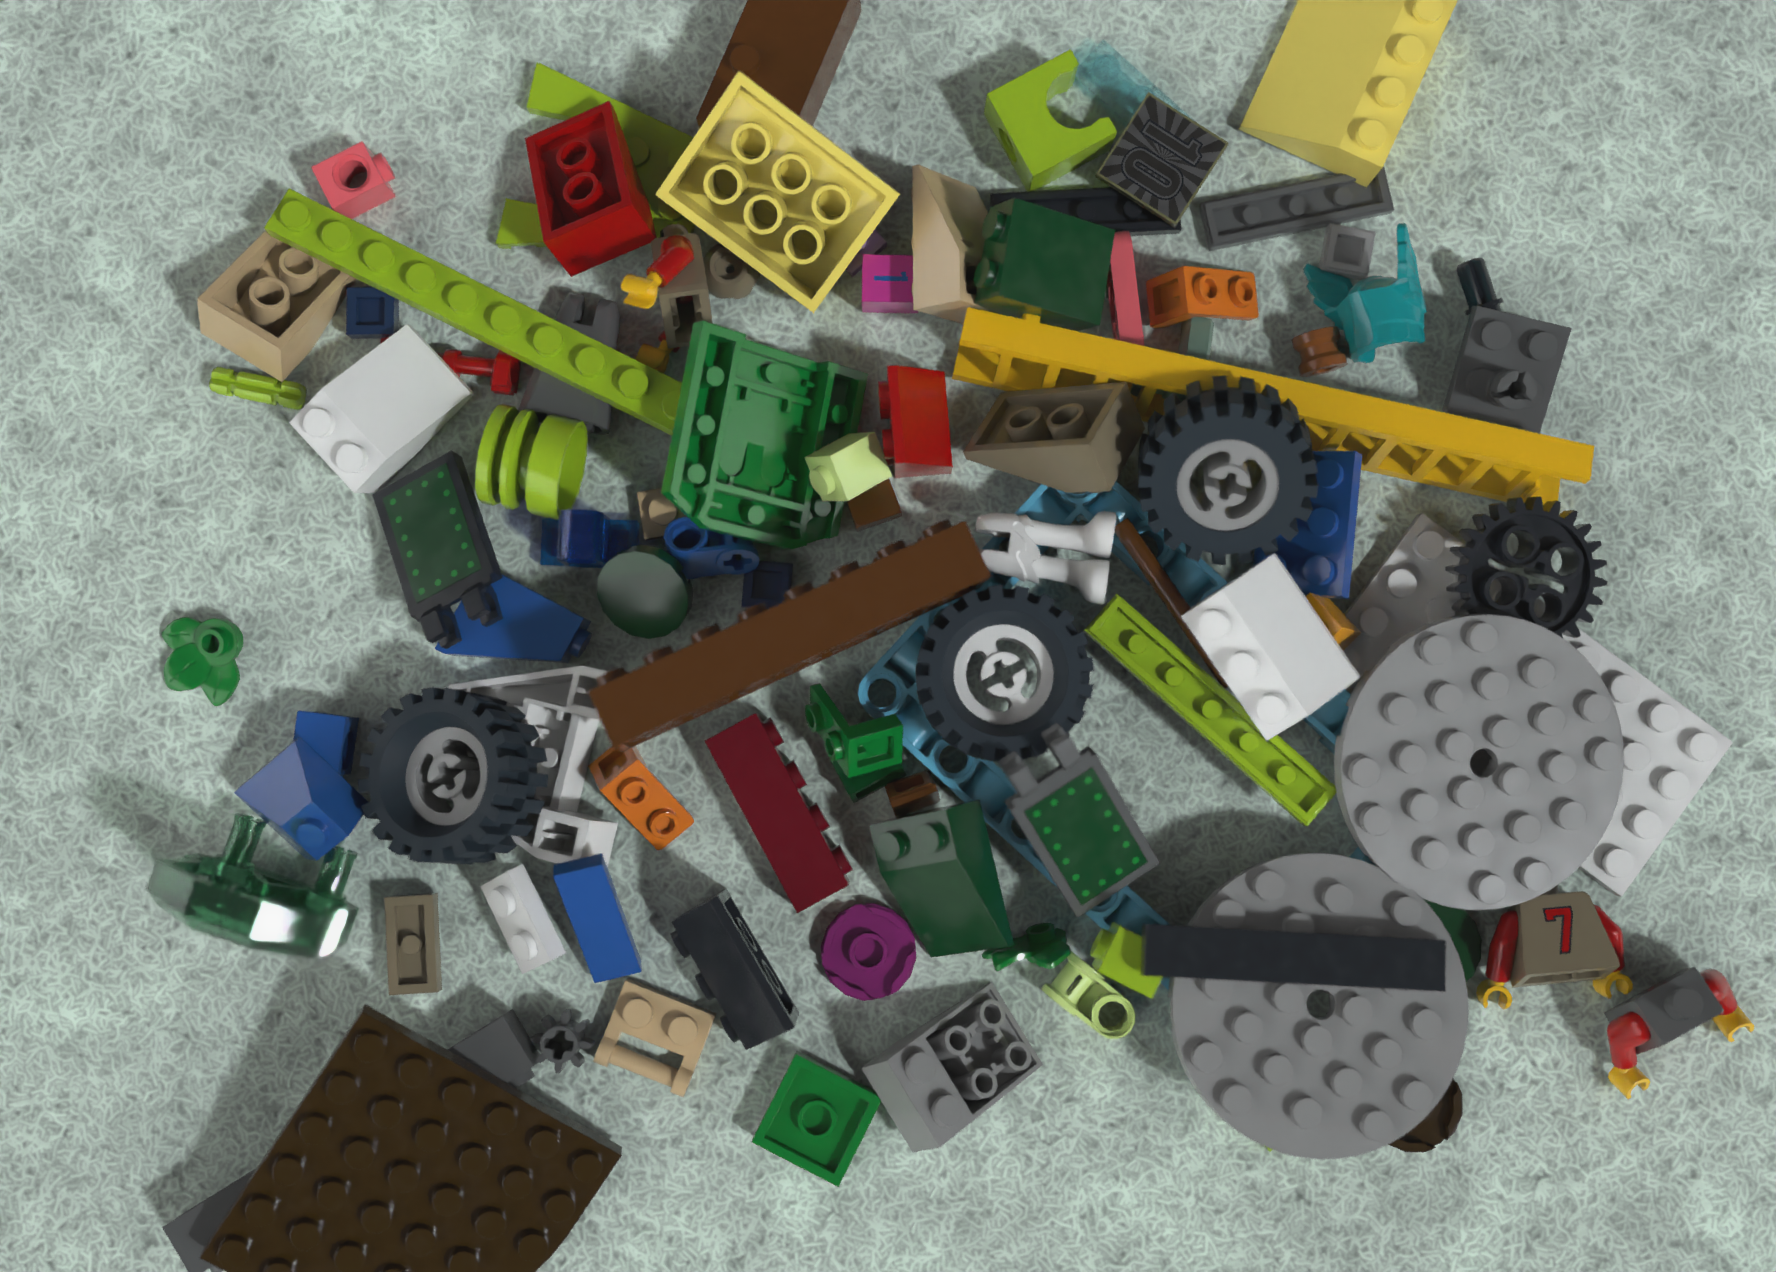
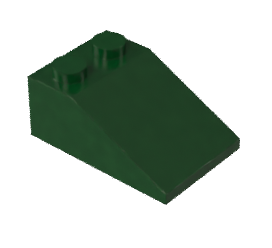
M980 799L906 814L869 825L880 874L931 958L1014 945Z

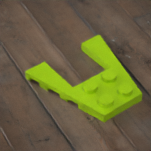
M536 63L526 107L529 113L565 121L610 101L615 109L649 202L656 237L660 238V231L672 224L686 227L688 234L694 233V223L655 195L694 137L541 63ZM506 198L496 240L499 248L511 249L514 246L547 247L543 242L537 204Z

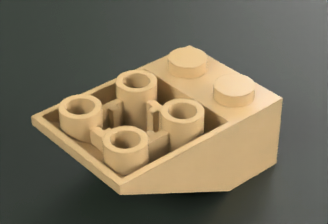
M921 165L912 166L913 235L911 245L913 249V310L964 324L967 307L989 311L975 304L977 287L974 283L976 268L982 260L985 241L982 235V226L988 211L976 187Z

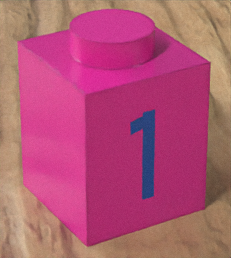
M863 254L862 312L918 314L919 311L913 310V255Z

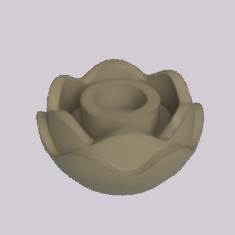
M720 243L713 246L703 259L708 290L717 298H745L751 293L754 285L760 278L758 271ZM733 266L735 269L733 273H727L726 268Z

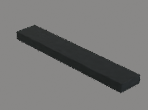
M1142 924L1141 975L1445 992L1446 940Z

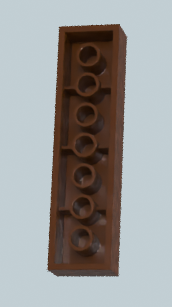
M949 519L938 522L922 531L923 536L912 545L906 547L904 540L889 544L876 552L877 557L870 564L860 567L858 561L845 564L830 572L831 578L828 579V583L817 588L813 587L811 581L801 584L783 594L785 597L783 603L767 609L765 603L752 606L737 614L739 619L737 624L722 631L718 624L708 626L692 634L690 638L693 644L674 652L672 646L668 645L645 655L643 660L646 665L629 673L622 666L600 675L595 679L598 687L589 690L588 694L613 748L624 752L954 601L969 592L978 590L990 578L991 574L966 521L953 526Z

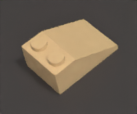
M265 230L197 298L200 331L203 335L283 382L311 352L346 297L347 288L353 286L356 278L270 236Z

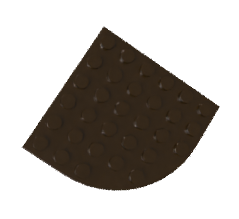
M365 1004L204 1246L199 1258L226 1272H536L568 1236L622 1156V1147Z

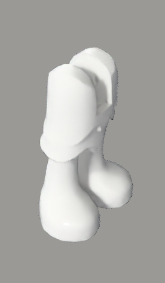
M1098 512L1086 525L1052 524L1032 520L1027 515H1017L1016 513H987L977 518L975 524L976 532L994 537L1010 538L1008 552L994 549H979L989 572L1015 577L1023 582L1028 580L1039 584L1038 578L1066 583L1077 587L1086 601L1103 605L1109 575V561L1072 560L1044 556L1040 554L1037 545L1109 558L1115 532L1116 512Z

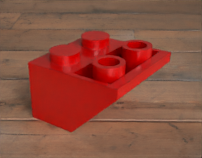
M900 365L887 366V381H878L880 420L890 419V429H882V445L884 459H886L888 466H894V477L905 478L951 474L953 465L945 371Z

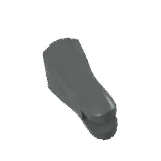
M569 292L562 302L555 320L617 350L620 330V314L617 302L601 298L596 308L592 326L583 325L581 323L585 309V297L583 294ZM537 368L534 369L518 408L519 413L525 409L534 410L540 423H543L545 418L552 414L584 422L589 433L609 434L612 413L611 405Z

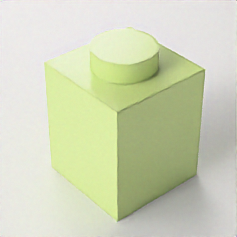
M875 432L847 434L804 457L810 470L809 479L811 485L820 495L822 501H849L892 477Z

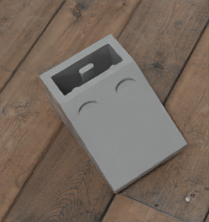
M990 982L898 1040L861 1069L911 1151L918 1152L940 1148L1043 1064L994 984Z

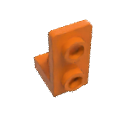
M1181 266L1146 281L1150 327L1167 328L1193 317L1250 321L1259 316L1255 275L1252 272Z
M612 746L588 765L599 790L656 850H662L694 823V819L687 809L647 768L636 747L620 752Z

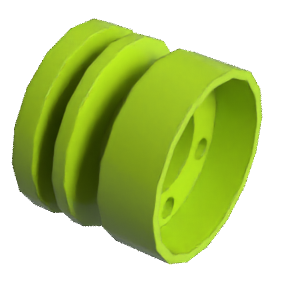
M507 404L497 405L490 414L478 449L475 469L477 498L481 503L492 506L501 502L506 509L510 510L518 508L525 498L527 510L531 514L560 521L566 519L576 502L585 470L588 436L587 427L584 422L552 414L545 418L539 428L538 416L534 410L525 409L519 413L515 406Z

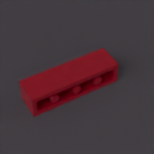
M754 713L705 740L710 753L796 912L799 913L847 887L850 881L846 874L853 871V868L840 844L831 848L823 831L830 828V825L818 803L815 802L809 806L800 789L806 786L807 783L796 762L793 759L785 763L777 746L784 743V740L772 718L770 717L763 721L758 713Z

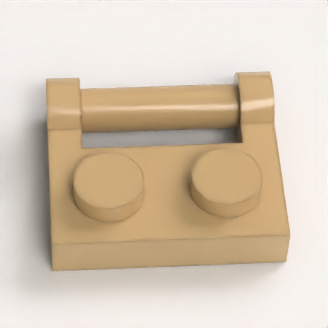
M627 978L593 1062L608 1067L609 1063L667 1085L671 1087V1093L684 1097L717 1013ZM621 1033H626L684 1056L679 1069L617 1045Z

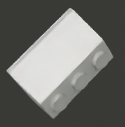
M1273 553L1212 593L1181 616L1266 741L1309 716L1360 677L1276 553Z

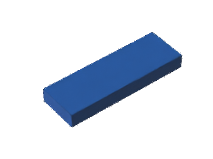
M600 853L553 865L555 883L594 983L642 972L641 958L603 854Z

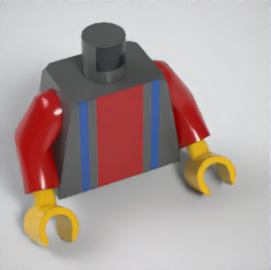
M1695 967L1686 968L1604 1012L1609 1021L1607 1036L1611 1060L1614 1065L1608 1074V1079L1627 1099H1630L1631 1091L1636 1085L1642 1090H1646L1650 1084V1080L1635 1066L1638 1062L1637 1054L1660 1047L1710 1019L1714 1021L1729 1042L1735 1041L1732 1035L1739 1028L1745 1027L1749 1032H1752L1754 1025L1738 1006L1725 976L1715 969L1709 968L1699 972Z

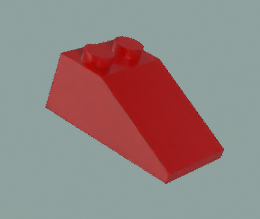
M610 101L525 138L543 242L571 277L649 244L653 239L657 238L649 202L615 109Z

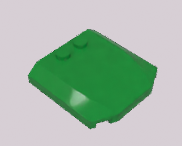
M706 321L694 322L661 493L701 529L782 549H796L806 546L807 543L838 536L845 501H822L820 495L811 485L809 479L810 470L804 457L847 434L858 433L868 373L831 361L816 362L745 339L746 334Z

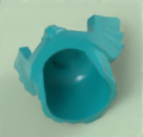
M1399 223L1397 225V278L1369 276L1353 286L1350 279L1321 270L1309 263L1303 268V272L1309 281L1306 287L1314 296L1313 303L1324 311V315L1335 322V326L1344 331L1345 340L1349 345L1350 359L1354 363L1361 362L1366 364L1373 362L1375 348L1405 341L1418 342L1420 344L1425 342L1424 314L1427 312L1418 276L1416 255L1411 245L1406 223Z

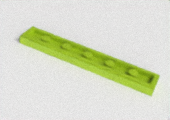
M1118 594L1111 598L1083 630L1084 633L1303 826H1308L1337 793L1336 786L1281 737L1276 735L1266 741L1239 700Z

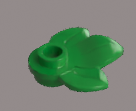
M182 617L172 621L161 634L167 645L174 650L164 665V679L167 687L174 691H186L201 686L214 706L217 707L224 704L233 695L240 680V673L235 659L242 650L244 643L241 630L236 624L224 618H211L201 622L192 617ZM213 635L219 640L218 650L214 646Z
M1039 923L1028 927L1026 934L1022 937L1013 938L1014 945L985 950L982 953V958L992 959L995 971H1000L1008 965L1027 958L1028 962L1036 963L1040 967L1053 969L1070 955L1071 950L1070 946L1066 944L1067 936L1063 929L1055 928L1052 923Z

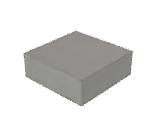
M1329 223L1325 229L1319 268L1345 278L1356 280L1367 278L1376 232Z

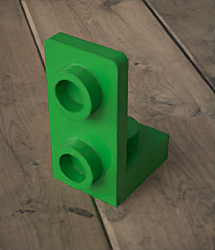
M820 683L810 685V704L805 706L807 724L813 733L818 732L824 741L828 757L831 761L839 763L848 778L902 763L903 724L896 714L850 726Z

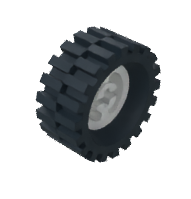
M1002 585L988 586L987 590L980 592L974 590L963 595L954 604H949L934 623L931 624L919 650L915 679L918 699L927 716L926 719L932 728L943 737V740L952 747L964 752V754L974 758L998 762L1015 751L1020 759L1023 760L1048 752L1049 748L1041 733L1058 723L1063 731L1070 735L1068 732L1075 724L1080 723L1086 712L1083 710L1086 699H1090L1092 695L1093 684H1089L1090 672L1094 671L1093 657L1088 658L1085 645L1089 643L1084 632L1078 633L1072 623L1075 618L1067 609L1064 611L1059 610L1053 605L1055 600L1045 594L1037 596L1029 593L1030 588L1015 586L1014 589L1002 588ZM998 640L1012 641L1022 646L1031 655L1037 670V683L1030 698H1025L1021 694V688L1026 680L1025 669L1009 678L1010 688L1006 689L1002 683H998L985 690L992 697L1007 700L1008 709L1005 712L993 711L981 705L971 694L966 680L967 664L974 653H979L984 658V662L979 670L980 682L995 673L994 663L998 662L1002 668H1006L1020 660L1012 653L999 652L996 649V641Z

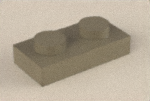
M438 893L384 897L389 995L435 993L441 991Z

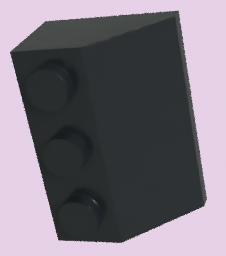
M727 888L672 921L676 930L671 933V938L680 954L684 958L691 955L700 970V973L695 975L696 981L709 1001L713 998L717 999L725 1015L720 1017L721 1024L733 1043L741 1040L745 1049L748 1050L795 1027L799 1011Z

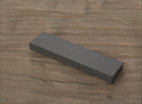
M1383 166L1367 187L1355 183L1357 179L1349 175L1337 174L1202 202L1199 205L1208 249L1213 251L1324 228L1329 223L1338 225L1391 214L1394 211L1385 168Z

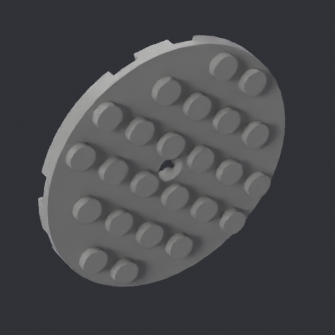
M1468 614L1443 618L1423 625L1388 647L1390 651L1371 670H1366L1355 686L1346 704L1349 709L1343 723L1341 736L1337 735L1335 742L1334 779L1337 798L1343 818L1358 847L1364 855L1368 856L1393 881L1407 890L1412 888L1421 898L1442 906L1465 910L1499 909L1534 899L1551 890L1578 869L1593 852L1612 819L1620 794L1624 767L1621 725L1613 700L1601 677L1590 662L1573 645L1559 635L1540 625L1509 616ZM1479 749H1484L1488 755L1492 756L1487 769L1481 773L1482 776L1475 775L1470 768L1471 757Z
M1302 853L1266 860L1241 871L1216 889L1200 906L1188 926L1446 940L1445 992L1170 977L1168 998H1170L1173 1028L1171 1029V1034L1177 1055L1197 1093L1224 1122L1260 1145L1280 1153L1310 1159H1340L1365 1154L1394 1142L1411 1131L1432 1111L1448 1089L1464 1051L1469 1014L1468 992L1462 964L1449 933L1427 902L1412 888L1405 889L1377 866L1359 859L1327 853ZM1321 989L1329 994L1330 1007L1326 1013L1327 1016L1314 1018L1307 1010L1306 1001L1313 991Z

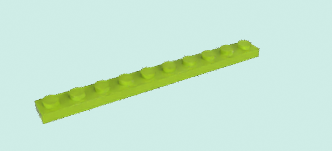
M290 188L264 228L270 236L672 436L682 386L681 382Z

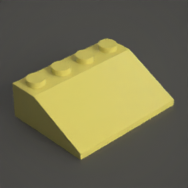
M1298 0L1238 130L1335 174L1349 175L1357 179L1355 183L1367 187L1384 166L1458 0Z
M738 71L655 195L814 313L899 197L900 193L743 72Z

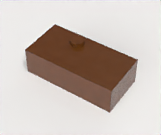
M747 0L697 114L696 120L699 128L707 119L738 71L743 72L813 126L862 12L860 0Z

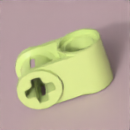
M1071 951L1067 957L1068 962L1051 984L1045 983L1041 990L1070 1014L1078 1016L1100 1035L1108 1039L1125 1037L1135 1024L1136 1014L1132 1004L1122 993L1105 981L1104 976ZM1113 1001L1122 1004L1124 1016L1121 1022L1114 1026H1105L1100 1023L1098 1018L1099 1011L1105 1003Z

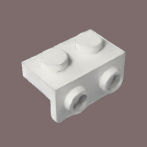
M524 864L508 870L480 886L522 974L566 953Z

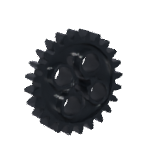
M1521 497L1508 498L1506 507L1502 503L1490 504V517L1486 514H1474L1472 516L1477 530L1470 528L1460 529L1459 534L1467 542L1465 547H1450L1449 551L1459 557L1460 561L1458 565H1450L1445 568V571L1458 575V582L1447 586L1446 591L1458 592L1461 596V599L1455 602L1451 608L1453 611H1468L1469 614L1501 615L1523 619L1540 625L1562 638V634L1567 637L1578 638L1581 635L1576 622L1592 623L1594 621L1591 614L1586 610L1587 606L1602 605L1603 603L1598 596L1593 594L1594 587L1607 585L1606 580L1595 576V570L1607 565V560L1593 559L1592 553L1602 543L1601 541H1586L1584 537L1589 533L1592 526L1590 524L1573 526L1578 512L1576 510H1566L1560 513L1561 502L1547 501L1543 505L1541 497H1527L1525 503ZM1511 533L1515 534L1519 544L1518 550L1513 556L1508 552L1506 545ZM1556 550L1562 558V564L1558 572H1555L1551 565V558ZM1491 558L1508 568H1524L1525 574L1561 584L1564 587V591L1560 593L1545 584H1528L1529 580L1526 577L1492 568L1488 565V560ZM1498 579L1502 592L1499 599L1494 602L1490 597L1489 590L1493 580ZM1539 596L1545 602V611L1540 618L1536 616L1534 611V604Z

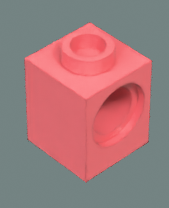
M363 141L311 167L332 209L350 219L396 197L389 184V181L395 179L389 163L381 152L374 155ZM362 172L367 173V179L363 185L357 188H350L351 180L355 175Z

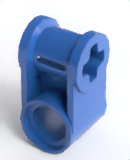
M688 517L675 519L665 529L664 540L667 553L675 557L683 566L682 572L686 579L723 574L741 575L753 571L759 565V553L754 548L753 541L701 529ZM736 554H741L739 561L736 559Z

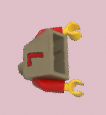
M679 224L664 227L660 231V238H655L651 241L653 263L646 270L647 277L627 274L621 283V290L629 292L628 296L624 299V304L639 308H651L656 301L658 292L664 324V331L658 337L661 344L659 348L645 343L642 344L637 353L636 360L661 373H664L667 368L671 351L677 353L681 347L690 345L694 322L706 321L713 324L699 235L695 233L688 234L687 228Z
M1558 885L1534 899L1513 905L1499 919L1489 945L1485 975L1488 979L1480 982L1477 986V998L1483 1007L1487 1008L1488 996L1494 991H1500L1498 1004L1503 1010L1507 1009L1512 1003V995L1504 986L1505 982L1511 981L1512 988L1593 980L1595 991L1611 999L1610 986L1616 980L1617 990L1626 995L1633 989V983L1628 976L1620 973V970L1625 967L1622 930L1598 905L1593 904L1589 894L1584 891L1560 893Z

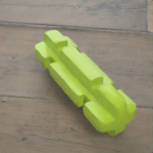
M223 367L214 368L209 381L210 390L217 394L231 397L235 395L241 399L271 405L279 403L283 407L296 410L303 408L307 395L306 387L298 382L288 380L281 382L273 377L243 371L238 373L233 369Z

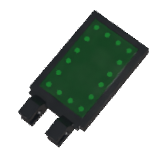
M451 450L373 494L410 615L421 623L427 641L434 643L439 640L440 646L444 649H448L462 641L456 616L450 607L461 600L468 618L473 621L480 618L481 624L485 627H489L503 619L497 595L491 586L494 582L502 579L503 576L468 473L460 455Z

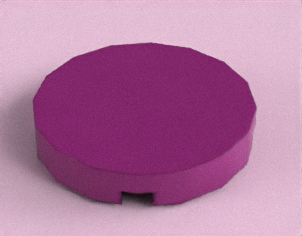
M877 903L855 904L839 912L827 926L821 944L822 965L830 982L844 995L862 1001L883 998L899 991L910 978L916 961L915 937L907 921L892 908Z

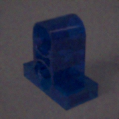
M559 510V520L542 518L540 565L543 567L603 568L605 563L617 552L629 549L630 546L639 545L640 522L638 520H611L604 513L593 510Z

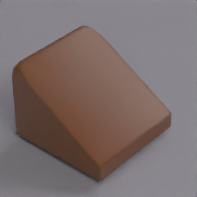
M889 478L846 501L857 532L902 517V511Z
M930 770L921 771L885 786L896 817L940 802L938 789Z

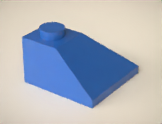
M301 737L294 740L234 792L305 859L315 861L319 860L350 835L364 815L361 806L369 803Z

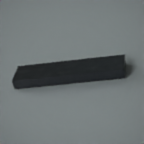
M1111 187L990 193V207L1012 198H1017L1113 229L1115 232L1129 231L1131 236L1179 234L1181 231V219L1174 228Z

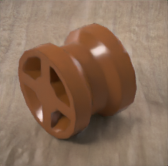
M1338 326L1315 329L1300 334L1291 340L1293 349L1300 353L1302 361L1298 367L1300 377H1311L1332 372L1348 364L1346 355L1339 351L1337 342L1341 335Z

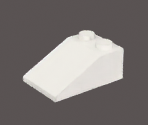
M406 324L321 388L289 423L354 493H376L382 490L475 393L411 325Z

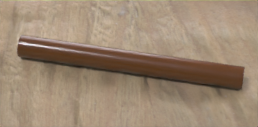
M1126 518L1115 526L1114 533L1217 681L1226 689L1229 687L1181 617L1191 607L1133 524Z

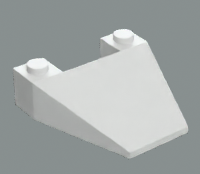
M575 666L455 683L448 686V688L492 696L507 701L506 706L516 707L526 715L521 723L534 725L540 736L533 740L531 745L545 748L547 761L537 763V773L548 774V787H537L534 798L545 802L540 814L528 813L526 820L533 825L526 837L511 836L516 844L536 858L559 864L602 853L608 868L618 823L578 813L577 810L600 720L588 691L598 687L595 679L609 671L587 666ZM468 746L467 755L469 757H476L473 750Z

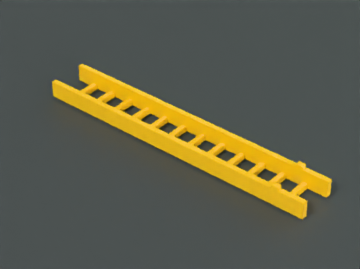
M967 307L952 375L954 380L1004 391L1126 382L1129 390H1131L1132 384L1142 385L1138 397L1134 395L1132 397L1143 422H1148L1154 411L1164 416L1165 399L1162 398L1161 394H1156L1157 389L1187 395L1186 385L1199 380L1202 391L1214 388L1213 377L1226 376L1228 387L1238 388L1240 376L1254 379L1256 393L1261 394L1265 385L1268 384L1278 390L1281 404L1288 398L1297 407L1299 420H1305L1313 451H1357L1362 454L1361 470L1504 502H1507L1508 498L1521 497L1525 503L1527 497H1541L1543 505L1547 501H1558L1560 479L1584 484L1591 480L1594 445L1040 323L1041 316L1029 313L1022 314L1020 319Z

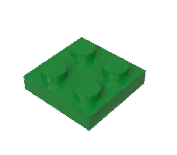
M796 1051L751 1142L839 1187L881 1100L875 1090Z

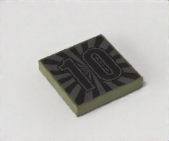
M1148 92L1097 171L1095 178L1175 228L1229 143Z

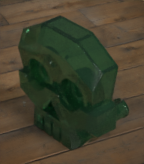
M235 814V820L222 854H217L216 857L195 853L183 855L182 859H156L146 887L155 904L191 929L249 949L309 958L320 957L347 943L359 910L357 906L346 901L347 896L343 894L354 861L357 859V852L350 849L345 852V848L335 846L327 852L315 885L260 868L252 863L267 822L259 818L255 821L253 820L254 817L250 815Z

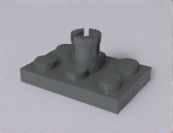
M1472 306L1442 412L1540 434L1572 328L1481 306Z

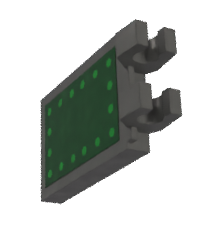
M1056 723L1042 732L1041 736L1059 765L1035 780L1027 765L1015 751L999 760L998 763L1017 792L1004 801L1069 907L1078 918L1159 865L1160 862L1097 754L1090 746L1079 752L1071 737Z

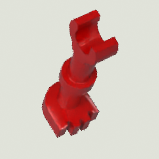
M389 337L381 338L380 344ZM446 349L444 353L436 352L459 377L461 374L491 377V391L495 394L511 396L517 394L521 370V361L501 350L495 359L466 356L462 354L461 350Z

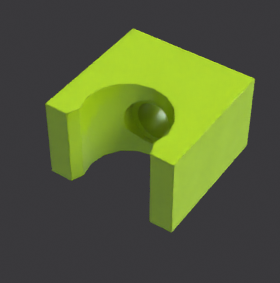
M1071 49L986 95L984 116L1026 191H1036L1110 151L1117 134V130L1109 117L1099 118L1091 126L1074 129L1057 123L1050 115L1047 102L1055 95L1067 92L1075 79L1079 63Z

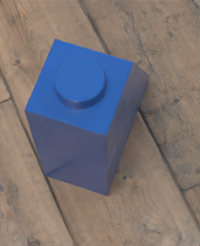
M502 574L503 578L494 582L491 586L497 595L503 619L489 627H485L481 624L480 618L475 621L468 618L461 600L454 614L462 641L448 649L442 648L439 642L435 647L439 652L452 656L569 663L572 656L579 658L588 646L592 633L587 631L591 621Z

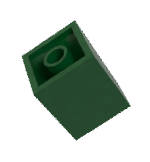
M1012 198L990 207V211L986 215L982 226V235L985 239L982 260L979 262L974 276V283L977 287L975 304L993 313L1020 319L1024 313L1041 316L1040 323L1074 331L1100 326L1115 230L1017 198Z

